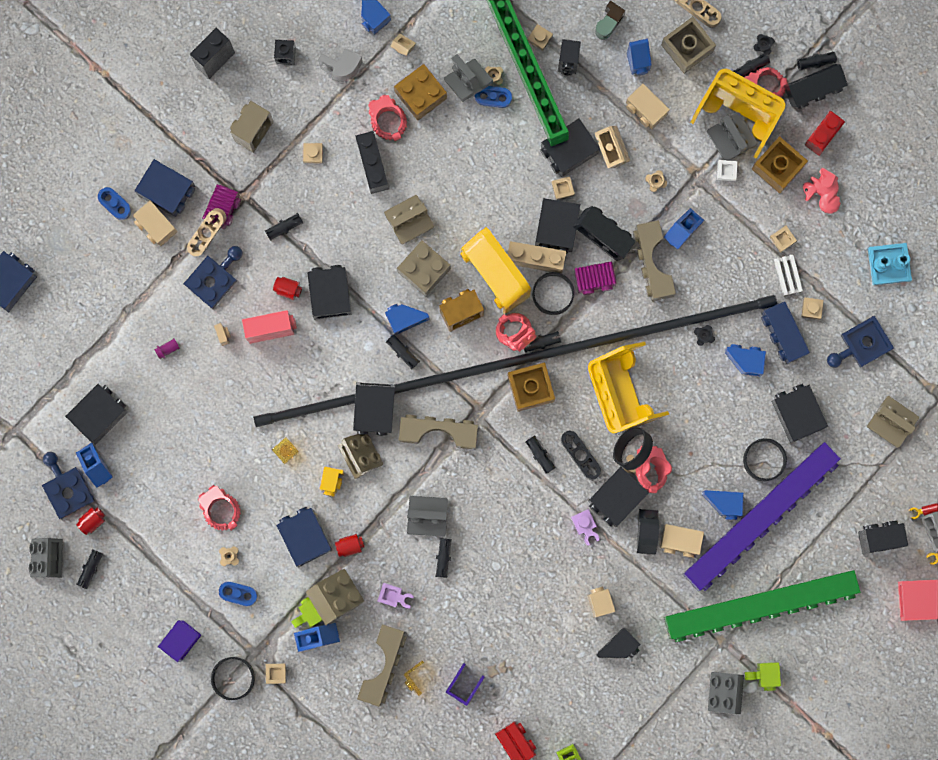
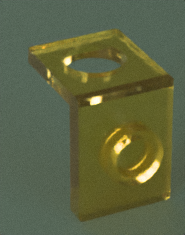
M423 660L403 674L407 679L405 681L407 687L411 692L415 690L418 696L422 692L409 674L424 663Z

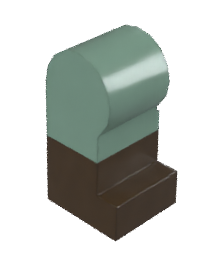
M611 0L605 9L607 15L596 25L595 34L601 40L608 39L625 16L626 10Z

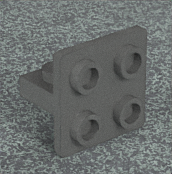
M458 54L451 58L454 64L452 66L453 72L444 77L445 82L462 102L493 83V79L476 59H472L465 64Z
M739 112L732 116L727 114L721 118L718 124L707 130V134L721 157L726 161L757 145L756 139Z
M410 496L407 513V534L445 537L448 499Z
M35 538L31 540L29 546L31 562L28 567L31 578H62L63 539Z
M711 672L708 711L741 714L744 675Z

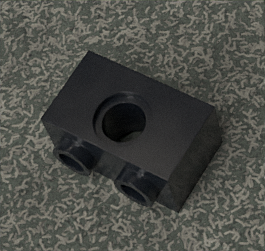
M562 39L558 72H561L562 75L571 76L576 74L581 46L580 41Z

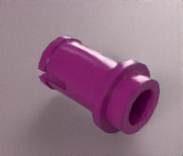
M173 338L161 346L157 345V348L154 350L159 359H165V356L179 350L180 347Z

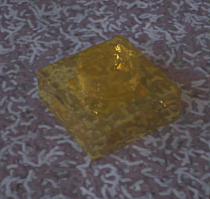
M287 437L272 449L284 464L299 453Z

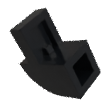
M639 509L637 553L656 555L659 538L658 510Z

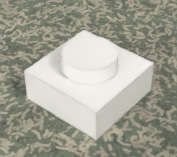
M718 160L717 180L736 181L737 161Z

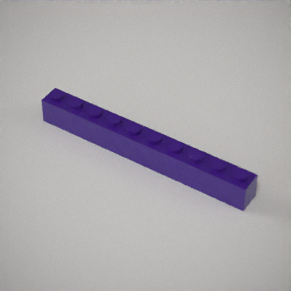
M825 442L822 443L682 575L697 591L702 589L706 591L713 585L711 581L716 576L720 578L727 571L726 566L730 563L734 565L741 558L739 554L743 550L749 551L755 545L753 541L758 536L763 538L769 532L767 528L772 523L774 525L778 524L783 519L782 514L786 510L790 512L797 506L796 501L800 497L804 499L811 493L810 488L814 484L818 486L825 479L824 474L828 471L832 473L839 466L837 462L841 458Z

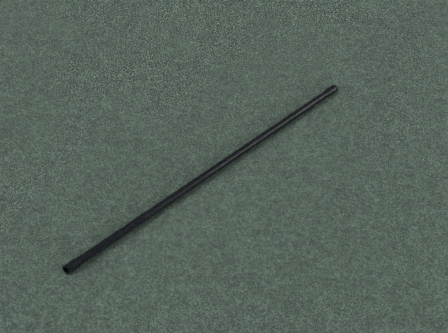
M766 296L754 301L394 384V394L748 311L770 308L777 305L776 296ZM355 394L253 416L256 427L286 419L355 404Z

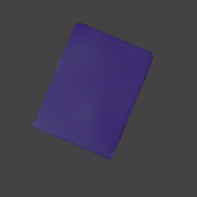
M178 620L157 647L176 662H182L199 640L201 634L184 620Z
M463 663L445 693L467 706L485 676H481L467 701L463 700L450 691L466 665Z

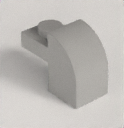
M344 49L339 61L322 53L318 58L320 68L328 73L332 71V80L338 82L352 79L363 63L362 56L347 49Z

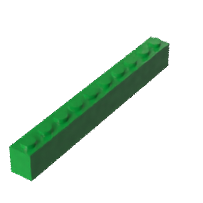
M486 0L551 147L569 140L568 129L510 0Z
M855 570L664 616L669 639L679 642L686 640V636L691 634L695 638L705 635L704 631L712 630L713 633L724 631V626L731 625V628L743 626L742 622L748 620L752 624L762 621L761 617L769 616V619L780 617L781 612L787 611L788 614L800 612L799 608L805 606L807 610L817 608L818 603L821 602L829 605L837 603V599L844 597V600L856 598L855 594L861 592Z

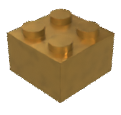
M422 64L394 86L395 93L417 121L447 99V92L425 64Z
M779 136L753 165L752 170L778 193H781L803 169L808 160Z
M466 289L459 293V297L454 299L449 297L439 305L440 313L449 332L484 316L483 306L475 290L470 291Z
M545 362L508 372L507 376L517 412L555 402Z

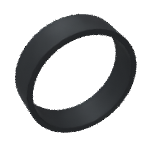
M545 273L537 279L533 286V302L541 312L548 315H559L571 306L575 293L574 286L570 279L561 273ZM549 276H557L569 284L572 298L565 308L559 311H548L538 304L535 298V288L542 279Z
M633 427L625 431L615 444L613 450L614 461L626 470H634L640 467L648 459L652 451L653 439L651 435L639 427ZM643 434L644 441L640 452L631 461L623 463L622 456L627 444L634 437Z
M758 439L745 450L743 456L744 468L752 478L758 481L774 480L786 468V452L782 445L773 439ZM770 442L781 451L783 466L775 477L760 478L749 469L747 454L754 444Z
M239 657L222 659L215 665L211 673L213 690L218 696L226 700H238L247 696L255 683V673L252 666L246 660ZM230 659L240 660L245 663L252 677L251 685L247 692L237 698H229L222 695L216 688L214 680L215 672L219 665Z

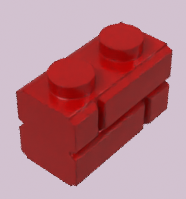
M829 111L804 145L820 156L844 125L845 121L834 112Z
M515 721L496 732L495 735L511 760H530L536 756L534 751L537 748L531 739L526 740L523 735L526 731L522 724H516Z

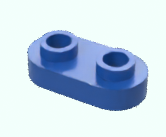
M488 86L475 94V100L483 106L506 108L512 102V94L506 88ZM482 94H486L488 97L486 99H482L480 96ZM501 96L506 98L504 102L499 100Z
M110 187L102 188L99 191L98 201L116 219L125 220L130 216V205ZM110 195V196H111V200H110V201H106V200H105L106 196ZM125 208V212L120 214L119 209Z
M224 582L219 587V596L225 601L243 606H251L257 601V592L252 587L234 582ZM227 588L233 590L231 595L226 594ZM246 593L251 594L250 600L245 599L244 596Z

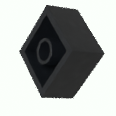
M898 520L882 523V527H879L878 524L863 526V530L858 531L862 554L908 546L904 523L898 524Z

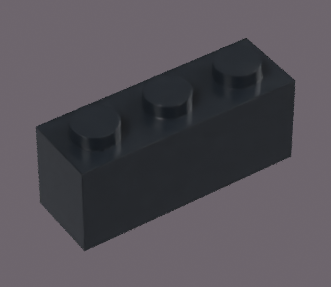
M833 64L788 83L784 87L791 106L801 109L808 106V102L812 100L817 102L825 99L826 95L831 92L832 94L842 92L843 87L848 86L841 64Z
M374 131L355 135L370 193L374 194L389 190Z
M595 206L586 208L573 226L616 261L624 259L636 242L628 231L619 228L616 221L604 216L602 210Z

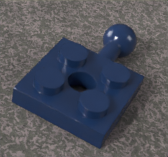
M238 246L230 247L228 257L220 265L207 255L183 284L213 309L238 281L226 269L233 261H238L242 258V249ZM209 277L215 279V284L212 287H207L205 284L206 279Z
M874 315L841 334L848 348L839 354H829L827 364L832 368H837L842 364V360L853 355L861 368L891 351L894 347ZM863 337H870L872 339L870 347L863 344Z
M51 451L44 454L43 463L51 467L56 478L43 484L42 487L59 519L95 501L77 467L62 474L57 464V454ZM68 487L73 490V496L70 499H66L63 495V491Z

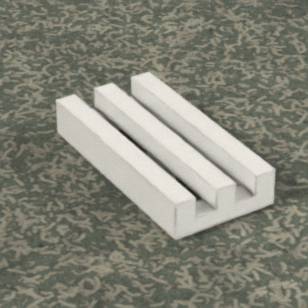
M789 255L774 259L783 296L802 292L794 256ZM787 261H790L797 289H794ZM780 262H783L790 291L786 289Z

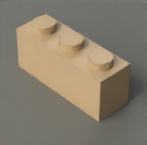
M510 241L507 255L515 266L562 274L566 251Z

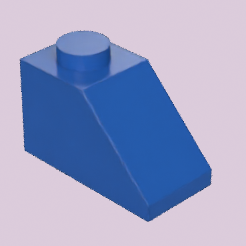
M362 0L361 18L363 23L361 24L367 32L371 31L375 35L391 21V15L377 0Z
M648 38L629 42L626 54L631 74H637L638 76L647 74L652 66Z
M690 208L674 223L664 238L670 245L679 249L705 220Z
M394 304L388 307V311L385 312L395 336L430 320L428 313L403 304L399 306Z
M93 443L76 452L85 474L96 488L113 478L107 464Z
M710 490L702 492V496L720 516H726V520H737V517L743 515L742 492Z
M336 623L294 633L298 652L340 642Z

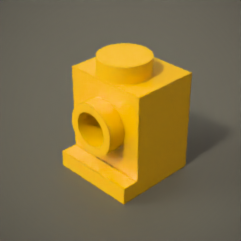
M324 466L320 490L324 491L323 495L335 497L337 489H341L342 478L339 477L340 475L344 476V470Z

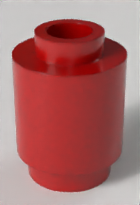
M282 276V278H276L273 291L277 292V295L295 300L296 297H300L302 287L300 282Z
M92 507L78 519L79 522L76 525L85 535L92 534L105 522L104 517L106 515L100 508L97 507L95 509Z
M357 534L340 538L339 541L335 542L339 557H348L361 553L362 548L365 547L362 536L358 537Z

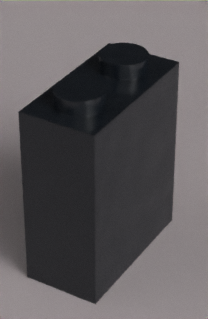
M216 27L190 53V56L196 68L210 79L235 54L230 39Z
M580 118L566 126L569 132V140L552 147L548 138L541 142V154L545 159L548 158L550 160L553 172L555 174L559 173L561 177L600 152L599 146Z
M543 198L535 246L566 251V254L572 252L576 229L573 226L578 220L581 204Z
M333 265L330 266V269L325 270L322 267H316L307 272L314 320L352 315L345 267Z
M356 382L353 431H357V434L376 432V435L380 436L392 433L394 384Z
M803 383L797 385L788 394H786V391L775 395L776 399L771 401L790 443L828 427L810 384L804 386Z
M97 384L65 416L95 445L128 413L125 409L127 405L119 398L115 400L111 396L112 390L106 385L102 387L100 384Z
M620 466L588 500L590 503L589 507L596 514L600 512L604 516L603 521L608 526L617 527L649 492Z

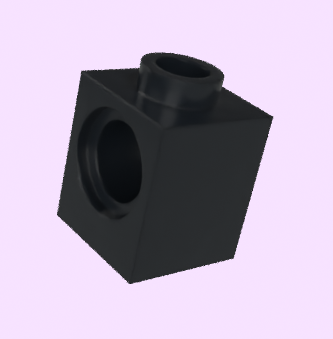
M275 39L274 59L276 64L295 65L296 46L294 40Z

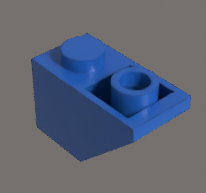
M731 344L730 347L725 349V354L741 374L760 377L763 375L766 351H761L759 347L743 349L741 345Z

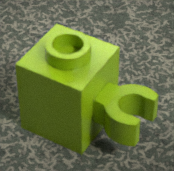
M309 597L301 601L302 605L298 607L302 615L291 622L295 628L306 621L310 627H314L323 620Z
M779 662L757 663V671L744 672L745 680L758 679L759 687H764V691H774L777 686H781Z

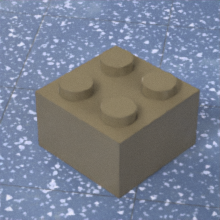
M692 16L664 37L661 46L685 74L712 54L716 44Z
M250 101L248 105L245 104L241 109L239 119L234 120L230 133L236 143L254 153L274 121L269 111Z
M421 240L397 267V272L426 297L450 271L451 265Z
M345 568L320 581L306 591L325 625L365 602Z

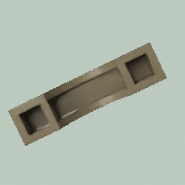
M659 220L636 225L633 237L638 242L640 248L637 249L639 261H643L644 267L641 268L643 279H647L648 286H645L647 297H651L652 302L674 297L676 292L672 275L660 272L652 260L653 249L663 240Z
M406 415L401 417L399 442L419 444L425 434L431 431H443L453 438L456 448L476 450L478 425H474V421L463 420V423H455V419L444 418V421H436L435 417L425 416V419H417L416 415Z
M382 624L376 644L381 647L385 654V666L376 678L363 680L357 700L380 707L381 703L385 704L388 692H385L387 684H392L395 675L391 673L393 666H398L401 657L398 654L399 648H404L407 636H404L405 631Z

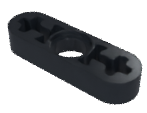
M574 431L564 432L561 437V444L587 479H597L601 473V468ZM566 435L570 437L574 436L573 443L575 445L579 443L581 446L576 447L573 450V452H571L570 449L573 448V446L571 445V443H565ZM578 450L585 451L586 459L583 461L577 460L575 453ZM588 459H591L592 462H589L588 464L591 468L596 467V475H588V467L585 465L583 468L581 464H584L588 461Z

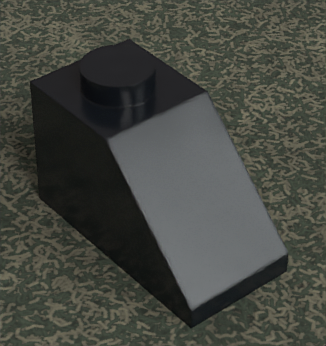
M622 628L595 655L598 658H628L629 656L633 658L640 651L638 647L641 644L625 628Z

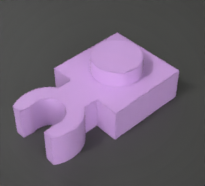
M589 509L571 517L578 534H585L584 542L587 546L590 545L588 541L590 536L595 537V540L599 541V536L592 531L597 526Z
M383 583L377 602L397 607L399 602L403 607L410 608V605L405 604V599L407 597L414 598V596L409 593L401 595V588Z

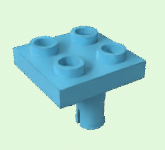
M907 243L868 248L873 286L912 281Z

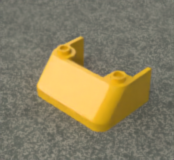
M721 69L716 74L690 123H695L702 109L708 113H715L724 105L735 112H739L744 117L755 122L752 127V134L761 141L753 156L757 159L785 109V102L781 97L729 69Z
M487 227L479 231L461 248V257L466 263L470 262L475 266L496 297L494 299L495 304L499 309L503 308L505 315L530 298V285Z
M645 342L622 346L590 361L588 365L589 375L607 429L611 433L622 432L669 415L668 411L654 414L650 405H639L628 372L636 363L633 351L645 346Z

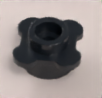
M759 34L753 49L756 52L761 51L769 55L775 40L767 35Z
M710 325L695 328L694 334L697 337L696 343L699 346L715 341Z

